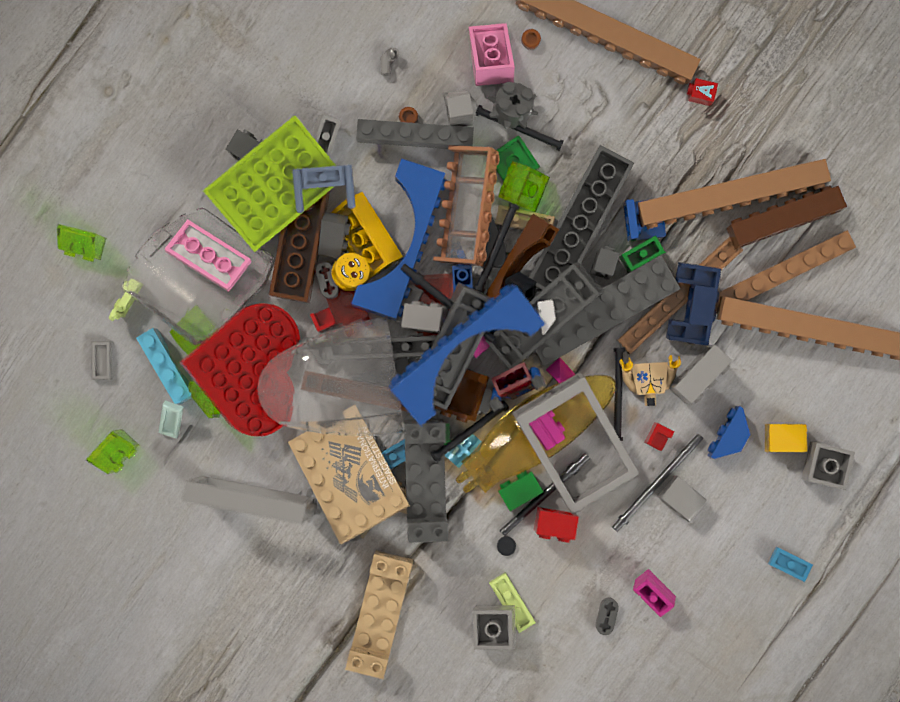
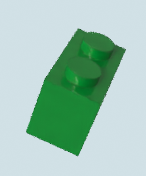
M654 236L623 253L619 258L626 271L630 273L658 256L663 255L665 251L658 238Z
M524 470L516 475L517 479L510 482V480H507L499 485L500 489H498V492L509 511L543 493L532 471L527 472Z

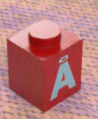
M695 78L692 83H689L687 88L688 101L711 106L715 100L718 83Z

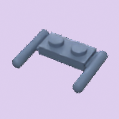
M352 165L292 170L295 204L298 213L304 212L302 189L346 185L347 206L350 209L355 208Z

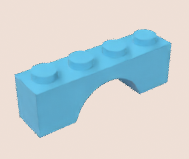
M152 328L136 337L175 404L180 405L196 396L188 379L181 373L173 361L168 345L158 329Z

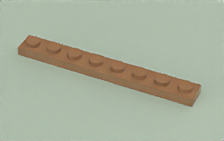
M848 230L719 292V300L715 304L716 315L721 296L747 301L856 248Z

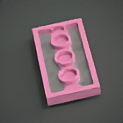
M188 219L164 249L166 253L228 292L252 262L250 258Z

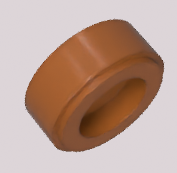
M535 29L526 30L521 38L522 45L530 50L537 48L541 41V36Z
M405 107L399 113V121L417 123L418 113L412 107Z

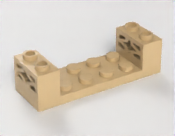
M378 550L375 551L345 670L384 679L413 559Z

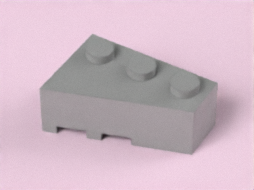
M466 89L443 93L449 125L473 126L477 110L475 99L471 100L469 92Z

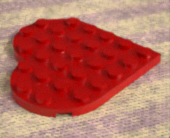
M267 303L252 304L237 312L179 363L233 429L248 436L270 435L284 426L294 408L295 389L292 379L287 372L292 368L299 354V330L294 319L281 307Z

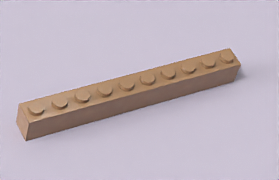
M516 0L515 3L519 9L525 12L529 10L535 13L536 17L542 20L548 19L559 28L565 27L570 29L572 34L585 36L589 42L602 44L608 51H617L625 59H634L642 67H651L657 70L658 74L665 77L668 75L674 78L675 82L682 85L689 84L701 60L575 0Z
M821 159L637 203L639 223L641 228L646 227L648 230L658 227V223L665 222V225L676 223V219L684 218V221L696 218L695 215L701 213L703 216L714 214V210L721 209V212L732 210V206L740 205V208L752 205L751 202L758 200V203L770 201L769 197L777 196V199L789 196L788 193L794 191L795 194L807 192V188L811 187L814 190L826 187V183L831 181L826 159Z
M720 297L716 319L722 320L721 324L733 326V323L741 324L740 328L747 330L757 327L759 332L770 334L771 331L778 332L777 336L789 338L790 334L796 335V340L806 342L811 338L815 339L816 344L827 346V342L834 343V347L846 349V346L853 347L852 351L864 353L865 350L872 351L871 355L883 357V354H889L890 359L900 361L899 332L729 297Z

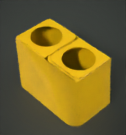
M766 424L765 452H808L807 425Z

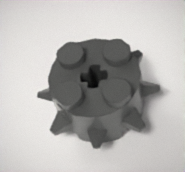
M507 82L504 85L501 83L499 84L496 96H488L487 98L494 103L493 111L489 116L497 118L498 123L503 125L505 129L516 128L519 125L527 128V120L530 115H538V112L533 109L534 99L537 96L533 94L530 88L521 83Z

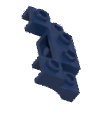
M678 262L675 280L679 283L690 284L684 321L669 319L666 334L668 340L709 345L712 322L716 319L715 304L719 300L718 286L721 268Z

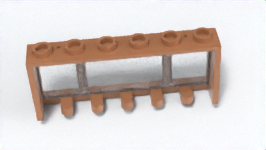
M449 145L448 149L455 154L454 162L447 163V169L452 171L451 181H445L444 183L445 189L450 191L448 200L442 201V207L447 209L446 219H440L439 226L444 228L443 238L437 239V246L442 247L441 257L434 256L433 260L440 263L483 267L487 257L485 250L486 243L489 240V223L492 220L491 205L494 202L493 191L494 184L497 182L496 168L500 161L499 152L492 147Z

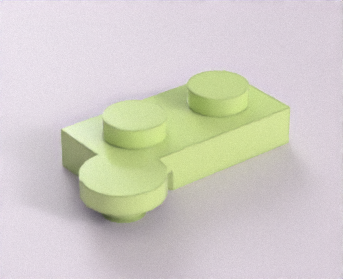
M134 279L126 284L124 288L125 293L122 298L116 301L114 309L109 315V320L114 321L115 319L119 320L120 317L125 318L144 284Z

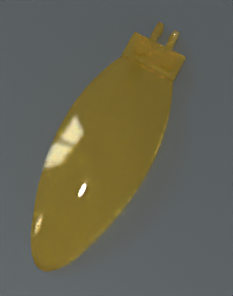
M607 375L584 376L604 410L614 396L615 380ZM561 383L538 391L509 410L489 431L478 450H475L461 461L467 471L462 472L456 478V482L462 483L470 476L474 479L463 487L465 493L470 492L477 485L486 493L500 480L515 476L541 464L512 412ZM583 391L552 409L555 414L552 418L555 422L560 421L565 429L563 434L566 438L560 443L555 444L548 451L540 443L548 458H551L573 442L597 418Z

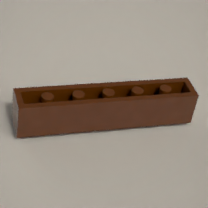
M829 185L820 189L819 193L809 192L803 195L800 200L796 201L793 198L784 202L785 205L783 206L773 205L767 208V211L764 213L757 211L750 214L747 219L743 220L740 217L732 220L731 225L726 229L734 249H739L843 211L847 208L839 186L832 188Z

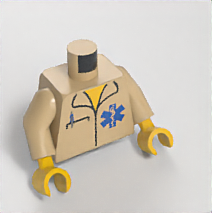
M672 355L668 357L669 365L668 362L633 364L630 357H628V363L624 364L623 360L620 359L624 383L635 395H644L645 406H656V394H664L670 388L675 379L677 368L681 365L680 356H678L677 361H672Z

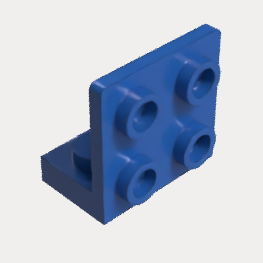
M634 199L623 203L628 241L650 239L654 236L657 238L666 236L665 222L658 223V227L653 229L641 228L638 219L639 210L637 203L643 201L634 202Z

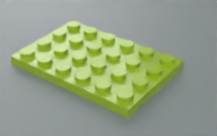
M294 115L206 187L203 192L255 252L302 214L296 211L292 170L336 165ZM334 186L302 189L304 211Z

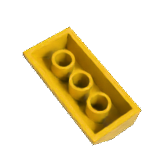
M360 192L354 195L355 208H348L346 198L331 213L348 216V223L351 226L349 235H346L345 238L348 241L347 250L349 253L361 255L367 261L370 268L368 280L394 265L403 256L364 193Z

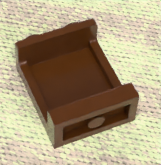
M466 369L447 410L435 405V409L441 410L440 414L447 417L455 415L457 416L456 420L467 423L468 420L476 421L489 376Z

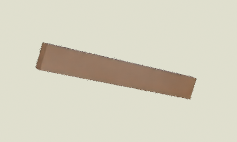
M728 237L699 265L717 267L722 270L743 249L735 250L730 237ZM678 283L680 290L660 300L617 339L629 354L636 350L687 303L690 284Z

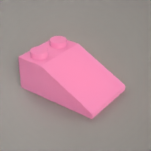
M507 23L470 26L469 37L475 86L507 82L514 83L515 67Z

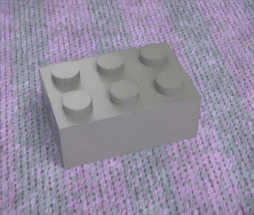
M715 344L709 345L675 379L669 389L684 403H697L704 396L702 392L716 384L718 375H723L730 369L731 366L729 364L732 360Z

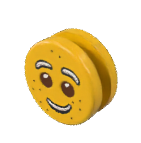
M346 253L340 256L333 264L331 275L334 283L339 288L345 291H355L358 285H363L368 280L370 268L367 261L361 255Z

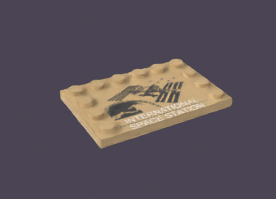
M356 404L288 442L341 545L410 506Z

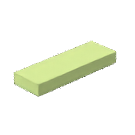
M506 572L489 582L502 605H515V627L519 633L536 623Z

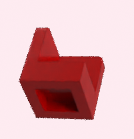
M329 307L310 314L319 333L337 325Z
M654 422L644 443L662 451L668 438H672L675 431Z

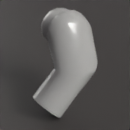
M389 48L380 57L381 75L391 74L390 64L399 56L397 48Z

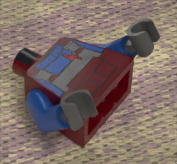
M525 362L491 378L495 387L492 390L491 401L488 402V405L495 412L498 408L501 409L504 406L501 403V397L514 400L534 389L538 390L542 386L546 387L547 385L537 367L528 369Z

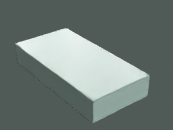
M164 401L158 433L177 439L184 406Z

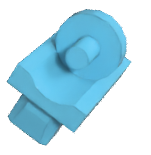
M472 434L445 454V457L460 468L482 441Z

